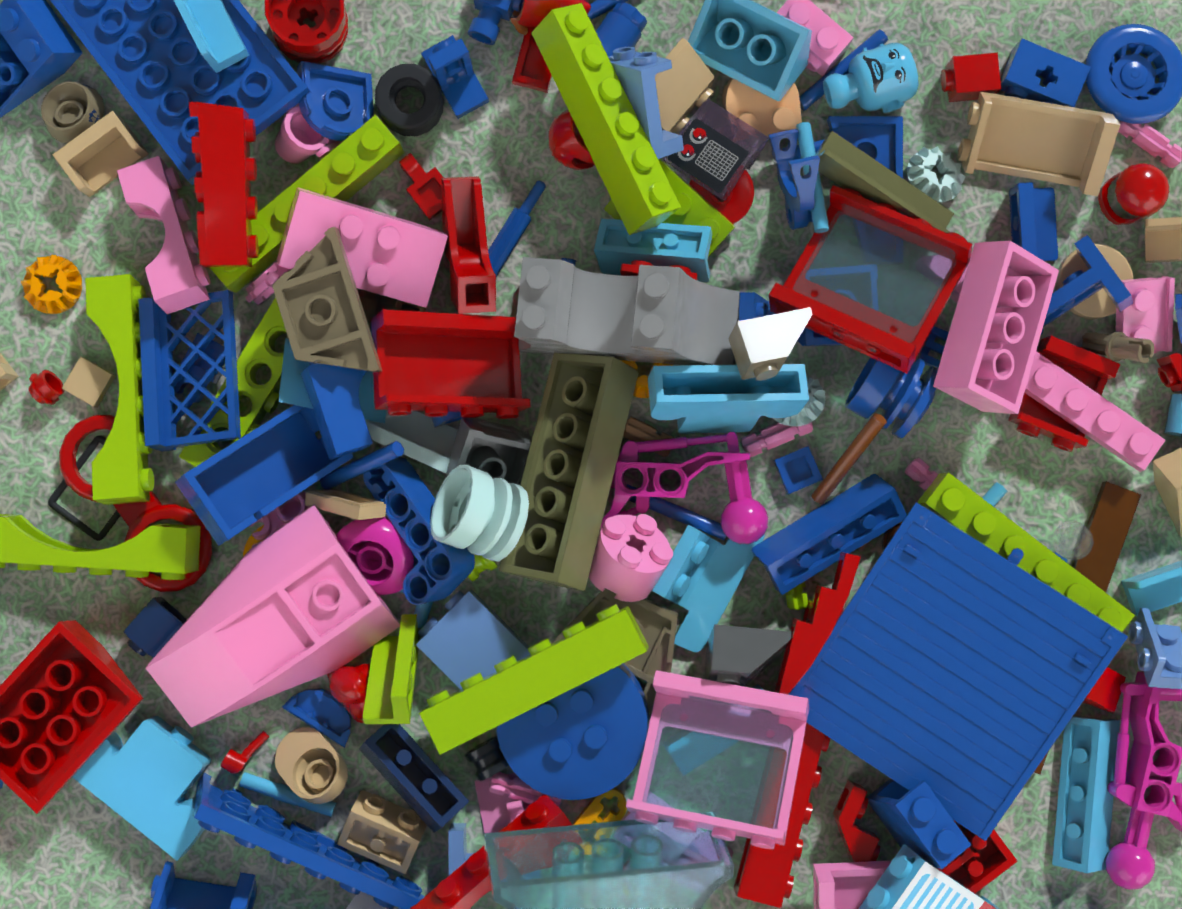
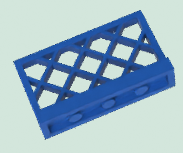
M229 290L208 293L210 300L196 304L198 305L196 309H193L191 306L187 307L186 309L191 315L179 330L171 324V313L167 315L154 301L153 297L138 299L146 447L165 452L176 450V447L241 438L233 292ZM222 302L223 314L212 325L202 314L211 303ZM199 319L210 330L196 346L185 335ZM218 335L224 341V351L214 361L203 351ZM182 340L193 351L182 365L179 366L173 361V350ZM201 356L212 366L198 382L187 371ZM220 372L226 377V388L216 398L206 389V386ZM185 377L195 387L185 400L180 402L175 397L174 387ZM203 393L214 403L200 419L189 408L198 396ZM220 408L228 414L229 431L215 432L207 425ZM186 413L197 424L187 436L177 437L176 424ZM203 429L207 432L206 434H200V433L202 432Z

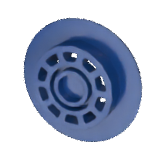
M1126 24L1108 30L1092 45L1085 63L1091 66L1086 78V84L1093 100L1104 112L1113 114L1116 119L1126 123L1144 124L1163 118L1179 103L1182 98V54L1176 44L1163 32L1147 25ZM1130 50L1131 54L1126 55V51ZM1140 53L1146 55L1147 58L1140 56ZM1151 62L1154 63L1156 69L1153 68ZM1155 78L1159 79L1158 83H1155Z

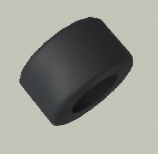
M400 64L390 68L380 77L375 89V104L383 122L392 131L400 135L419 136L429 132L438 124L443 113L444 98L437 79L426 68L419 65ZM407 87L419 89L424 96L422 107L411 114L401 112L396 106L397 94Z

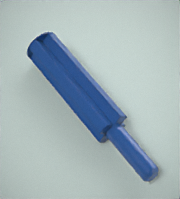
M540 180L536 181L520 209L514 207L488 250L491 266L496 277L532 220L529 214L546 188L545 183Z

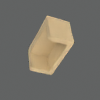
M112 110L52 155L77 189L91 197L118 177L117 170L136 164L149 153L126 122Z

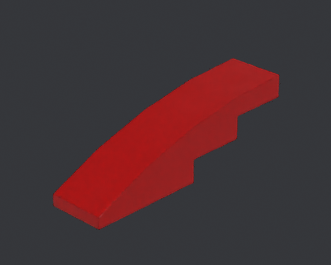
M841 552L832 589L817 585L808 622L793 618L790 628L791 640L785 648L775 688L776 693L788 695L812 666L828 640L849 596L860 556Z

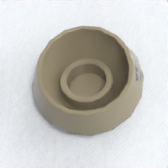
M68 81L57 84L50 89L43 98L41 105L42 119L46 129L54 139L61 143L72 141L103 118L105 111L103 99L97 90L85 84Z

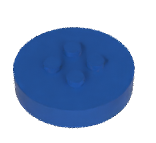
M623 663L497 726L496 731L505 760L523 782L540 793L551 797L581 800L596 797L610 791L624 781L633 771L644 750L649 727V711L640 683Z

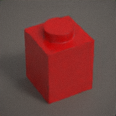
M998 52L953 56L945 69L941 71V88L943 92H948L949 102L978 100L980 91L997 94L1001 90Z

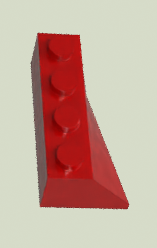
M189 102L190 117H198L199 132H195V136H191L192 153H195L196 162L201 163L202 170L197 171L194 177L198 203H203L204 210L197 211L200 265L204 267H252V258H258L259 254L257 235H252L251 220H257L258 217L256 196H251L250 181H256L257 179L256 159L250 158L249 142L256 141L255 120L249 119V114L244 108Z

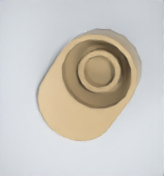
M311 727L295 729L288 733L278 745L275 754V767L279 775L296 795L313 804L327 803L340 795L348 780V768L343 757L337 753L319 731Z

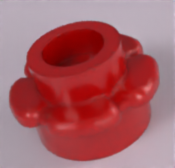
M43 370L39 374L33 373L29 378L31 382L29 393L41 404L54 405L59 401L58 397L65 391L62 389L63 383L49 370Z

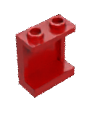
M1052 335L1041 339L1036 350L1099 395H1102L1107 380L1116 377L1120 367V363ZM1026 393L1023 395L1019 413L1010 414L1008 421L1018 424L1016 428L1018 432L1034 438H1038L1039 434L1052 438L1051 445L1064 451L1072 452L1073 448H1085L1089 442L1088 439L1084 438V433Z

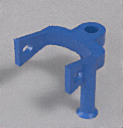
M797 129L768 134L772 156L777 165L778 182L785 196L786 216L792 230L808 227V224L813 222L811 210L815 207L814 193L820 162L818 155L801 159L800 148L797 145L799 133ZM783 138H788L787 147L780 148V141ZM824 140L814 141L816 153ZM809 165V172L801 176V167Z

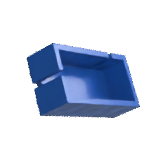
M296 405L291 406L186 472L175 481L218 546L353 458L352 454L329 460L323 439L320 438L318 440L315 435L319 431L313 409Z

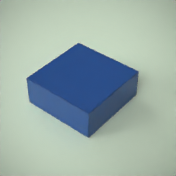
M809 446L773 460L787 494L823 480Z

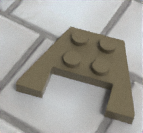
M605 588L566 628L581 621L586 627L598 621L597 613L614 604H617L619 610L629 606L649 648L647 652L624 664L635 676L647 681L643 692L648 705L650 723L656 695L653 687L655 671L671 673L678 613L647 598L636 602L620 601L614 598L616 593ZM562 632L553 640L552 643L564 638Z

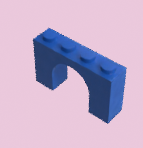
M309 362L310 365L303 370L301 377L312 404L329 460L369 447L373 444L359 402V387L362 378L368 371ZM448 412L446 416L431 417L434 428L459 421L463 418L461 417V412Z

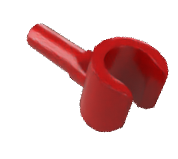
M262 731L244 749L242 754L230 749L220 766L232 774L242 772L249 759L253 756L252 754L270 736L265 731Z

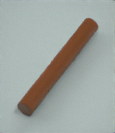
M874 413L811 495L815 502L824 504L884 427L887 421L882 415Z

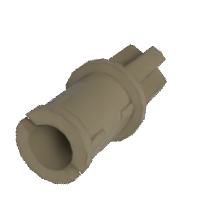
M1118 331L1113 332L1111 335L1087 332L1082 336L1081 348L1095 354L1105 355L1112 361L1117 362L1121 359L1145 364L1150 361L1149 358H1152L1154 354V344L1150 339L1132 338Z

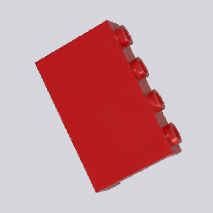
M383 309L371 319L372 338L383 370L373 372L375 409L388 410V415L391 416L409 415L411 410L425 411V416L428 417L446 416L448 412H461V417L463 418L482 417L484 413H496V418L498 419L519 417V412L531 407L530 399L522 398L519 339L514 337L516 317Z

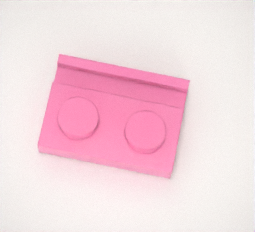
M1162 276V278L1151 277L1121 280L1132 295L1133 304L1121 312L1116 307V331L1132 338L1150 339L1154 344V353L1159 351L1172 352L1175 278Z

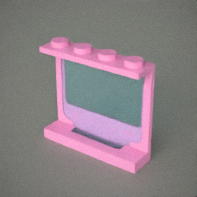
M656 670L653 680L656 695L633 800L627 799L626 804L629 812L635 815L634 820L649 825H657L658 820L673 822L674 829L688 833H696L697 828L712 831V837L726 841H735L736 836L750 838L751 845L765 849H774L775 844L785 845L809 713L808 698Z

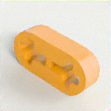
M615 787L604 794L593 797L575 819L572 825L576 830L580 826L587 829L594 820L599 823L593 831V836L596 839L593 842L589 839H586L583 843L579 842L575 846L577 850L587 853L595 851L622 820L627 812V801L621 790ZM614 796L617 797L619 811L615 813L610 810L602 819L599 816L604 808L601 800L604 797L609 800Z

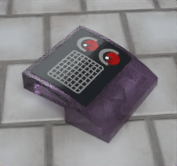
M707 99L679 133V135H682L684 150L665 156L662 161L726 201L745 169H751L768 142L769 137L710 99Z

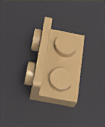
M362 790L350 810L337 845L406 874L427 825L415 811L403 808L383 799L379 795Z

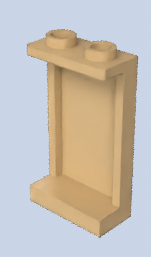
M980 91L977 103L972 102L970 105L967 125H971L968 138H962L957 159L961 161L964 172L968 174H973L974 169L1070 185L1079 187L1083 194L1098 197L1121 124L1110 113Z

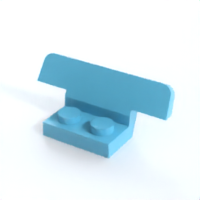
M690 525L687 526L673 551L672 559L652 590L658 595L689 610L675 635L674 644L692 652H699L704 649L714 624L717 625L754 558L751 548L761 543L764 536L751 544H738L728 539L726 544L723 545Z

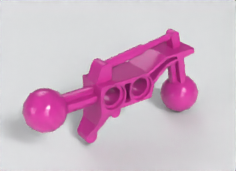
M729 432L723 435L696 438L679 437L642 442H626L617 459L610 487L615 489L611 510L603 518L601 527L609 517L616 515L634 516L638 513H646L650 508V497L685 498L691 479L706 467L723 463L725 465L730 502L725 506L721 514V527L724 534L731 541L738 544L757 542L764 536L768 528V514L765 507L759 501L752 498L747 460L751 459L750 453H741L737 434ZM727 442L728 452L708 451L683 463L639 461V453ZM629 468H637L643 474L644 480L641 487L632 489L626 485L624 475ZM672 469L679 473L681 485L678 489L667 490L663 487L661 476L665 470ZM632 496H636V506L627 511L623 510Z
M1137 671L1135 682H1124L1120 686V690L1123 693L1121 726L1117 737L1114 780L1108 784L1107 788L1111 795L1132 807L1124 842H1119L1110 848L1106 856V871L1110 879L1117 886L1128 890L1143 888L1151 882L1154 876L1155 861L1146 849L1154 814L1166 816L1172 825L1182 832V784L1177 782L1182 760V747L1168 740L1159 721V701H1182V689L1148 687L1143 671ZM1130 719L1134 741L1127 766L1130 734H1128V727ZM1159 749L1158 759L1153 762V755ZM1151 786L1150 794L1144 799L1145 790ZM1173 795H1174V799H1175L1176 804H1174V802L1172 801Z

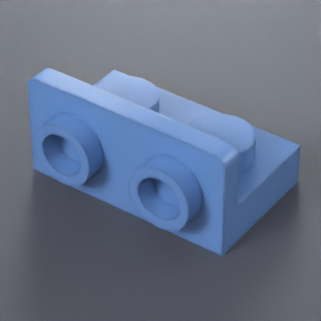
M1140 608L1136 621H1132L1129 627L1130 642L1135 644L1138 653L1137 663L1139 670L1144 672L1148 687L1182 689V632L1180 626L1154 624L1150 610L1148 608Z

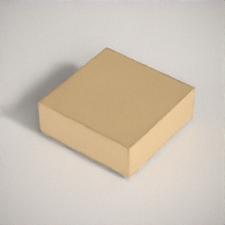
M80 356L62 389L89 405L98 407L116 375Z

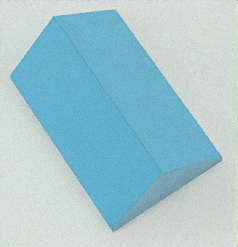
M705 0L688 42L702 61L709 67L776 101H781L808 65L812 30L752 0Z

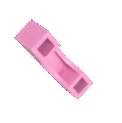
M156 156L117 170L125 201L139 218L155 219L164 224L165 239L162 249L157 257L145 267L154 301L168 315L210 300L206 285L211 284L210 277L206 268L198 262L196 255L199 252L198 239L193 230L189 231L187 221L191 220V214L185 200L179 198L177 189L182 188V184L176 169L173 166L168 168L161 157Z

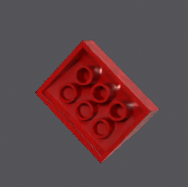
M76 620L59 621L0 685V779L36 814L44 809L144 699L103 645Z

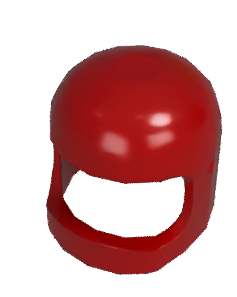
M1140 163L1129 166L1108 179L1100 188L1098 201L1101 211L1109 221L1115 225H1129L1140 222L1162 209L1168 200L1170 186L1162 170L1151 164ZM1116 178L1118 179L1116 181L1115 193L1118 203L1126 212L1133 216H1138L1137 218L1123 219L1111 209L1107 198L1108 188Z

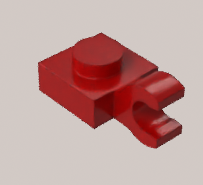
M409 153L399 161L400 167L413 181V184L406 191L430 221L442 212L441 178L444 177L436 167L426 173L414 156Z

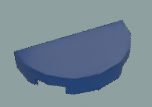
M306 689L294 694L282 706L283 709L345 748L351 734V715L343 703L338 702L331 692L324 689Z

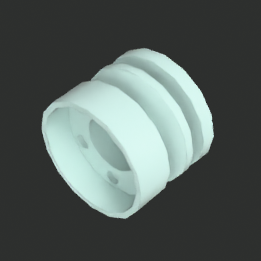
M459 465L445 478L436 495L430 520L431 534L436 541L460 549L467 547L472 554L482 555L483 558L491 561H500L507 557L515 548L523 533L528 517V494L520 485L508 483L507 480L502 478L493 479L489 473L469 465Z

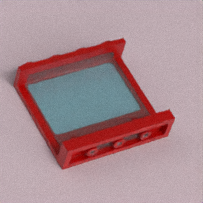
M833 185L830 190V207L826 212L829 230L823 233L814 232L784 285L775 283L769 293L770 312L779 314L810 308L812 316L805 326L806 328L908 374L970 262L973 244L967 242L963 236L957 233H946L932 227L929 222L922 218H911L903 215L889 204H877L863 198L859 192L853 189H842Z

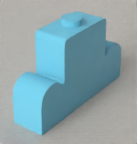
M783 364L776 376L762 381H758L756 378L742 380L737 365L653 366L648 376L651 417L657 420L677 419L678 433L749 432L761 416L768 418L791 417L801 412L809 401L805 364Z
M153 716L143 721L124 746L120 736L113 732L73 776L76 781L176 861L189 851L205 830L198 824L199 820L194 818L195 799H185V794L208 767L211 759L192 743L194 738L188 731L179 726L173 728L159 716Z

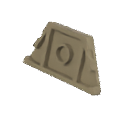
M336 227L329 228L324 233L326 236L310 252L306 251L296 261L291 271L285 272L272 285L294 358L299 361L371 372L383 371L339 230Z

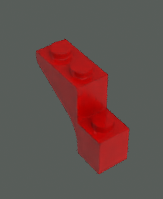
M479 176L441 178L442 230L448 235L444 253L450 262L451 301L458 314L496 312V274L492 269L488 253L481 180Z

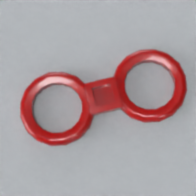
M93 415L76 423L65 435L59 451L60 471L66 484L80 497L94 501L92 485L80 475L76 466V453L80 443L87 435L97 430L112 429L115 419L113 415ZM149 491L150 501L113 504L129 526L124 542L134 538L143 530L162 519H174L182 522L184 525L200 526L199 571L185 574V579L183 580L161 579L160 575L149 572V577L136 578L145 587L159 592L181 591L195 584L207 571L212 557V537L198 515L191 509L177 504L162 505L153 491Z

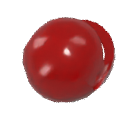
M565 110L555 117L548 131L551 154L559 163L573 170L589 169L595 164L569 110Z

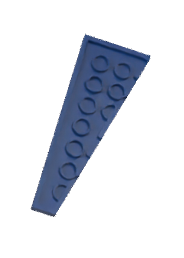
M203 773L196 789L194 818L199 820L198 824L202 828L214 833H219L220 830L234 835V840L242 846L251 849L259 846L270 851L269 855L281 863L290 864L291 861L304 866V870L311 876L318 879H325L326 876L339 881L340 887L356 895H359L360 892L371 895L377 904L387 909H394L395 906L400 909H410L425 897L421 894V887L402 875L393 880L389 878V874L379 867V863L371 859L368 862L360 863L346 852V848L337 845L338 842L295 820L292 821L291 825L284 823L285 817L268 805H259L258 808L251 806L250 800L243 796V792L235 788L232 791H223L211 785L210 780L212 776Z

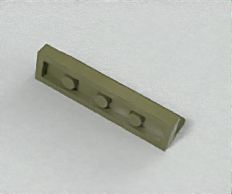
M831 131L826 136L815 156L818 155L820 157L818 172L844 189L849 188L859 192L863 198L877 204H889L903 215L911 218H922L929 222L932 227L946 233L950 232L946 227L954 215L952 211L835 132Z

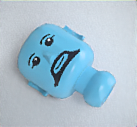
M900 43L880 44L871 50L863 48L862 52L850 61L849 74H830L823 81V90L829 107L841 109L850 101L856 100L857 104L864 110L876 111L882 109L884 113L903 107L904 102L916 94L919 85L914 58L910 50Z

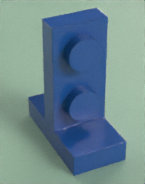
M452 35L421 52L424 61L432 75L437 79L439 87L457 119L489 102V98L474 73L469 51L462 39L456 41Z
M1088 235L1074 244L1077 253L1089 270L1086 272L1078 270L1072 273L1062 282L1064 286L1052 293L1043 327L1102 288L1120 312L1133 304L1132 295Z

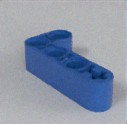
M397 457L363 473L367 488L376 500L386 504L387 517L419 561L404 578L403 593L406 599L414 605H422L447 598L473 571L475 565L474 554L470 553L467 547L465 549L455 548L434 539L431 534L430 520L435 498L410 462L405 458Z

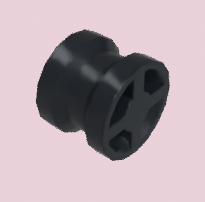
M497 736L486 740L465 754L467 761L474 763L477 769L476 777L479 781H483L509 766L499 748Z

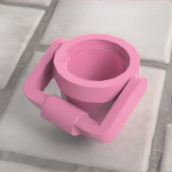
M298 103L285 113L281 128L276 136L275 149L285 161L299 164L315 153L319 159L325 157L342 141L328 139L313 130L304 119Z

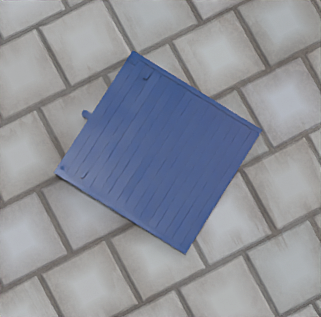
M915 502L838 618L831 635L812 666L788 695L808 698V724L909 791L921 781H925L954 821L986 841L1128 636L1018 567L1017 565L1024 555L1020 548L1013 549L1006 559L931 510Z

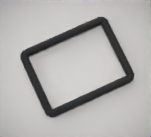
M96 436L76 462L78 470L81 469L98 444L104 445L107 438ZM63 479L49 498V506L94 540L100 541L104 539L121 515L116 510L100 533H96L56 503L68 486Z

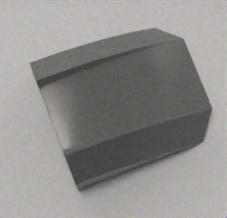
M462 418L452 448L447 476L457 466L469 465L489 473L493 479L502 478L507 480L508 483L521 485L532 437L513 426H506L478 418Z

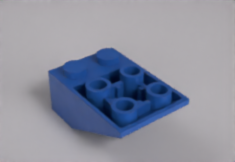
M3 0L0 3V118L62 76L83 54L46 0Z

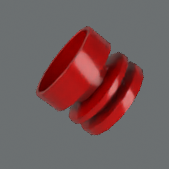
M265 0V16L277 47L289 59L298 63L305 61L321 64L333 59L343 49L348 37V17L344 0ZM309 18L311 22L315 21L316 25L310 28L307 24H303V20Z

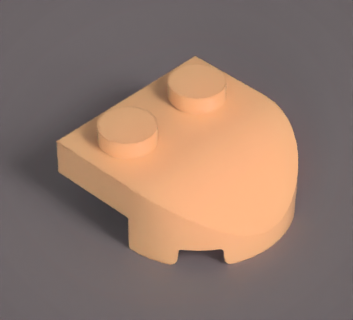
M730 78L727 85L724 86L722 105L725 110L728 139L736 144L769 139L768 134L796 129V125L802 123L799 92L795 82L781 101H776L733 78Z

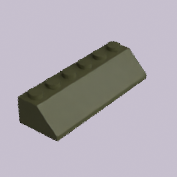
M554 352L520 485L528 494L529 509L527 521L515 548L507 557L501 560L499 571L555 586L585 591L639 373L638 370L614 357Z

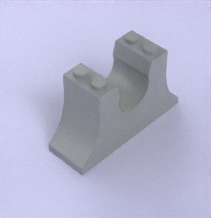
M523 257L514 337L519 339V351L525 353L554 355L555 352L608 356L625 361L675 365H735L736 360L728 338L737 321H739V299L741 292L697 281L687 275L680 267L640 265L638 276H617L584 271L576 268L574 264L559 259Z

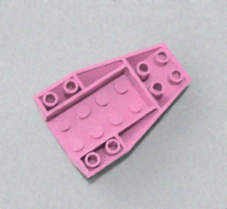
M313 505L253 546L148 663L146 670L192 728L342 668L399 628L400 623L381 596H377L338 542L335 532L317 507Z

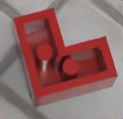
M954 821L971 846L946 867L939 870L976 894L1018 861L995 830L984 841Z

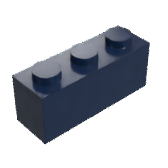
M400 724L382 725L359 748L363 755L433 833L441 829L469 802Z

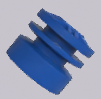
M870 357L847 397L845 408L865 419H868L878 408L883 409L881 415L886 419L887 423L882 429H887L896 418L892 428V435L901 439L922 419L935 396L936 388L933 385L938 369L932 366L921 377L925 367V361L922 359L916 360L908 374Z

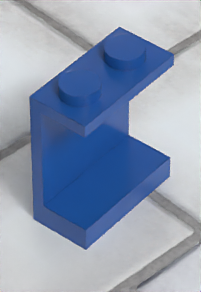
M889 779L866 797L869 799V805L898 845L902 847L906 844L936 868L943 869L971 846L925 781H921L908 791L899 783Z
M166 861L162 874L154 877L151 887V898L153 900L150 909H253L257 896L255 874L240 872L236 887L179 879L175 877L173 862Z

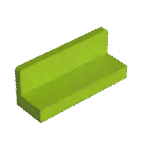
M402 614L399 636H386L373 645L363 710L364 724H410L419 651L416 644L420 641L417 614Z

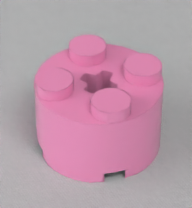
M639 514L637 517L633 515L609 517L600 529L588 578L602 592L606 588L616 593L615 599L625 602L640 601L645 599L657 584L673 557V550L667 538L657 528V522L651 516Z

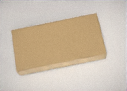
M337 489L310 490L306 492V506L311 507L315 505L317 509L356 520L382 518L386 514V504L382 501Z

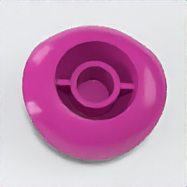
M382 517L354 520L336 534L338 542L377 595L394 594L403 589L404 578L414 568V555L389 519Z

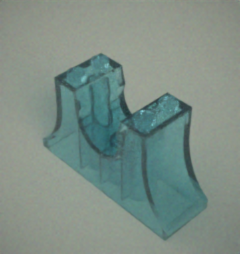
M715 812L699 813V814H704V815H709V816L717 817ZM636 820L484 833V846L493 901L507 909H701L717 888L733 878L734 864L725 840L712 837L711 830L697 828L696 833L683 832L674 829L673 822L658 820L657 825H649Z

